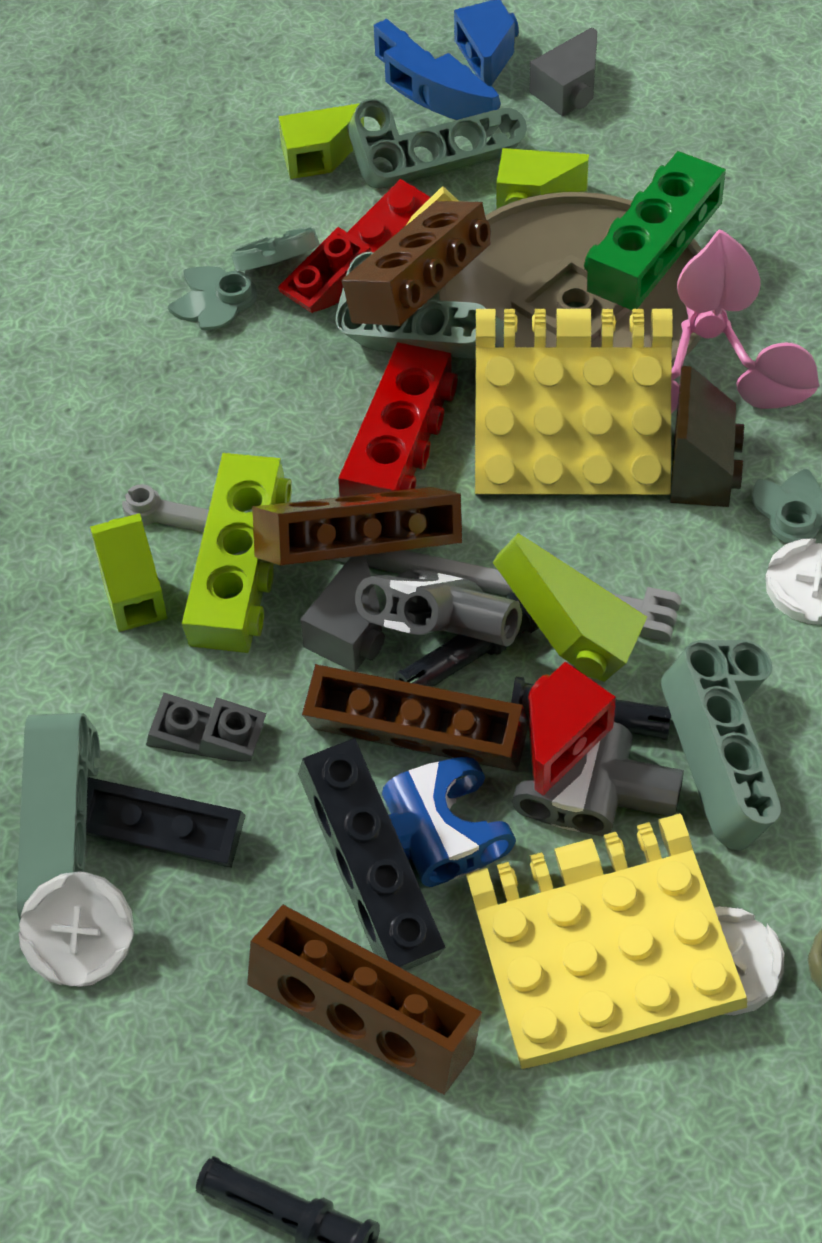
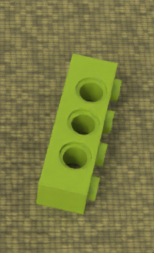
M222 453L182 620V626L189 647L249 653L253 636H260L262 633L264 608L260 604L263 592L269 593L271 591L274 568L273 563L255 557L253 513H245V511L252 509V506L289 503L291 501L292 482L290 478H285L281 458ZM239 551H247L241 555H234ZM231 593H239L237 596L233 598H223Z

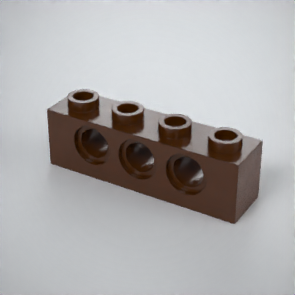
M435 201L342 279V284L352 323L400 326L490 246L491 228L485 217L483 202Z
M434 487L252 506L254 555L256 558L280 566L462 543L461 493Z
M315 664L302 716L314 730L451 759L459 757L473 758L480 765L518 772L529 726L528 716L523 705L318 664Z
M282 904L250 941L248 986L439 1093L446 1094L473 1057L482 1016L481 1011L288 906Z

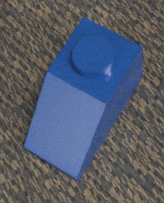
M490 0L454 10V40L475 75L488 86H492L513 55L514 38L519 35L518 22L514 13H509L501 0Z

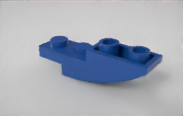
M388 19L374 24L375 56L385 63V82L413 102L454 120L500 108L501 102L496 90L484 83L472 73L468 66L460 63L450 53L434 59L429 51L422 49L405 31L400 30Z

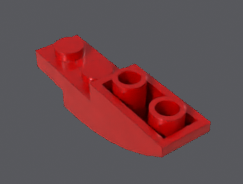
M400 179L348 232L337 227L278 286L280 293L311 313L339 303L343 289L342 279L346 276L348 268L355 257L364 252L374 253L402 230L407 225L411 216L431 197Z

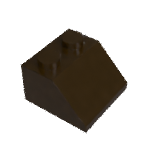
M681 366L674 434L670 503L729 507L731 489H741L743 460L734 459V452L742 453L744 424L735 423L736 403L691 366Z

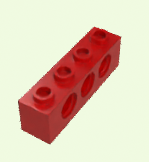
M397 342L338 477L340 497L416 489V477L414 474L417 468L424 470L428 463L431 447L430 441H428L430 435H438L443 425V403L445 400L452 401L456 393L458 375L452 373L451 353Z

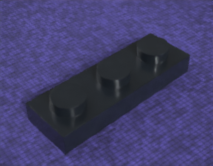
M87 777L86 835L232 868L246 816L242 811Z

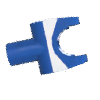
M459 757L429 763L393 777L383 787L382 796L391 813L389 817L407 859H412L423 885L427 887H434L465 876L466 873L476 871L506 856L515 845L516 838L508 823L503 821L487 823V821H464L453 815L450 811L451 806L456 803L455 798L477 791L484 783V773L478 761L473 758Z

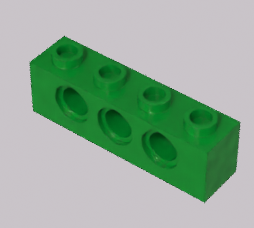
M677 151L665 166H659L652 182L644 192L639 191L635 195L630 208L623 217H617L612 222L608 234L599 245H593L588 251L584 262V270L587 271V292L627 309H638L721 206L726 169Z

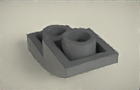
M163 693L148 734L146 745L227 761H251L267 713L217 697L212 708Z

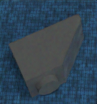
M593 27L530 61L529 92L561 116L568 114L576 108L582 109L586 107L593 99L598 33Z
M365 555L350 557L300 619L303 647L353 672L357 671L365 659L370 661L375 659L382 649L385 640L382 626L363 619L355 604V593L358 585L363 579L371 576ZM373 586L369 592V603L374 611L381 613Z

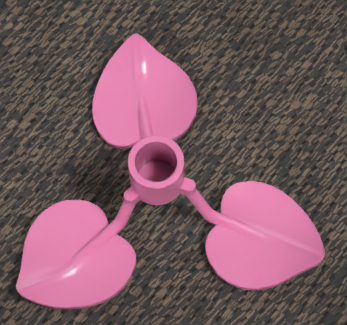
M718 230L709 243L687 263L678 278L677 290L681 301L686 306L688 319L681 323L683 332L672 367L671 414L677 408L679 384L674 379L681 374V366H683L690 336L693 332L708 339L717 337L722 332L725 333L740 361L748 368L738 378L737 390L741 397L754 407L773 409L795 405L811 397L817 391V388L820 387L816 363L812 355L802 346L788 342L773 344L763 349L758 354L756 361L752 360L746 353L732 329L726 310L741 311L749 307L760 291V276L753 259L745 248L722 230Z

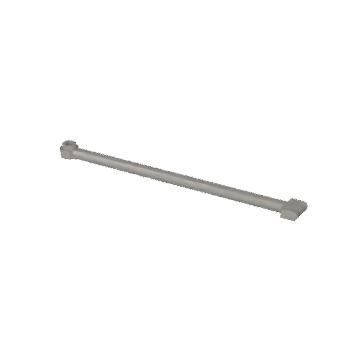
M140 484L131 487L125 495L126 501H122L124 516L127 517L140 513L144 526L159 523L204 532L209 509L161 500L158 492L148 485ZM406 550L365 555L369 568L397 574L408 570H427L470 580L476 583L483 592L507 596V594L512 592V589L497 569ZM350 557L338 558V559H331V560H335V561H340V562H345V563H346ZM647 587L644 600L613 594L647 616L639 636L670 642L673 633L671 626L675 625L676 611L679 610L681 604V597L677 593Z

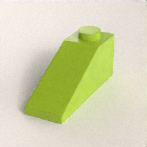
M517 533L497 554L493 564L558 655L574 665L578 671L587 677L605 682L627 663L647 616L520 533Z

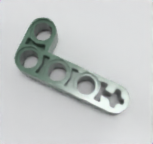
M375 98L366 99L357 106L348 126L349 137L361 175L365 183L370 187L378 189L394 186L400 179L410 182L499 158L503 148L515 149L525 137L527 130L526 121L520 112L512 108H501L399 135L389 106ZM363 117L374 118L380 125V130H367L363 127L360 119ZM500 127L502 133L494 134L497 128ZM507 132H509V134L511 135V136L509 137V139L507 138V135L505 134V133H507ZM454 137H466L470 140L473 150L465 151L460 149L455 143ZM414 148H427L433 156V161L425 162L420 160L416 156ZM377 157L387 159L393 166V171L388 173L379 171L375 167L373 159Z
M364 252L356 256L351 262L346 276L372 255L373 252ZM343 288L335 321L337 328L342 333L371 350L393 352L397 342L449 352L451 357L476 359V309L487 308L472 302L428 300L400 326L356 324L351 321ZM496 316L495 347H504V321Z
M698 640L690 643L663 674L661 679L662 691L715 837L730 849L743 850L760 837L779 818L781 812L778 795L743 704L771 675L772 661L768 653L760 645L752 641Z
M84 713L28 715L25 722L17 877V913L19 921L21 920L25 902L41 884L60 874L85 872L87 777L98 775L99 768H94V759L100 758V740L96 728Z

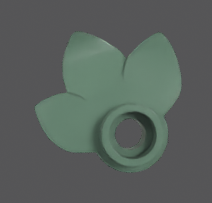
M213 266L188 268L183 270L184 278L192 291L170 303L168 310L181 320H198L201 330H214L232 322L237 312L251 307L257 299V290L249 276L240 271L226 272L220 267Z
M803 469L788 478L781 486L767 480L757 479L753 488L752 500L756 509L770 519L769 524L772 533L786 543L801 539H814L818 531L822 529V491L811 471Z

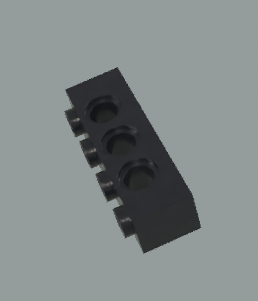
M356 739L347 740L304 757L298 776L373 953L404 970H409L437 958L446 948Z

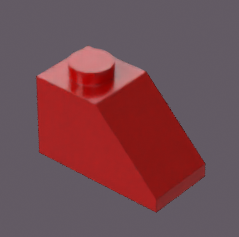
M564 662L550 676L548 674L541 676L532 686L528 696L530 701L529 731L534 788L542 796L614 727L616 696L567 662Z

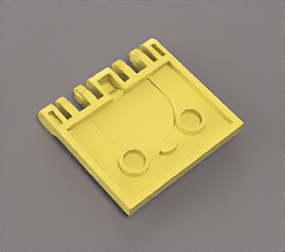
M476 309L475 494L670 495L672 309H652L651 347H644V309H632V315L629 320L631 347H613V332L615 331L616 324L613 309H602L601 347H591V309H556V347H545L546 309H535L532 316L534 347H515V333L517 332L515 309H504V347H495L496 309Z
M680 813L658 819L662 839L669 856L666 858L661 857L658 842L650 822L637 825L638 843L640 849L644 851L647 863L628 868L623 842L618 837L617 832L604 835L607 852L614 871L609 874H603L600 859L592 838L555 848L557 864L564 883L563 887L553 889L543 853L530 855L531 872L534 881L538 883L540 893L524 898H519L517 878L509 862L497 865L507 901L499 905L488 868L466 873L521 1069L564 1060L747 1008V996L696 860L685 822Z

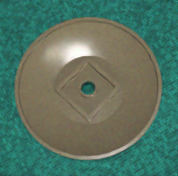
M562 192L529 197L490 212L485 217L491 228V245L439 290V300L478 303L487 309H496V316L503 321L504 309H515V314L517 315L515 347H534L532 316L535 309H546L545 347H556V309H591V347H601L602 309H613L616 320L615 331L613 332V347H631L629 320L632 310L587 292V271L584 270V262L590 248L602 242L607 236L612 222L617 217H623L630 208L632 200L600 193ZM695 239L692 240L638 307V309H644V347H651L652 309H672V367L683 332L681 323L688 319L686 306L678 294L677 282L683 268L702 250ZM570 302H580L585 304V306L573 308L567 306L566 304ZM694 332L691 333L686 356L702 338Z

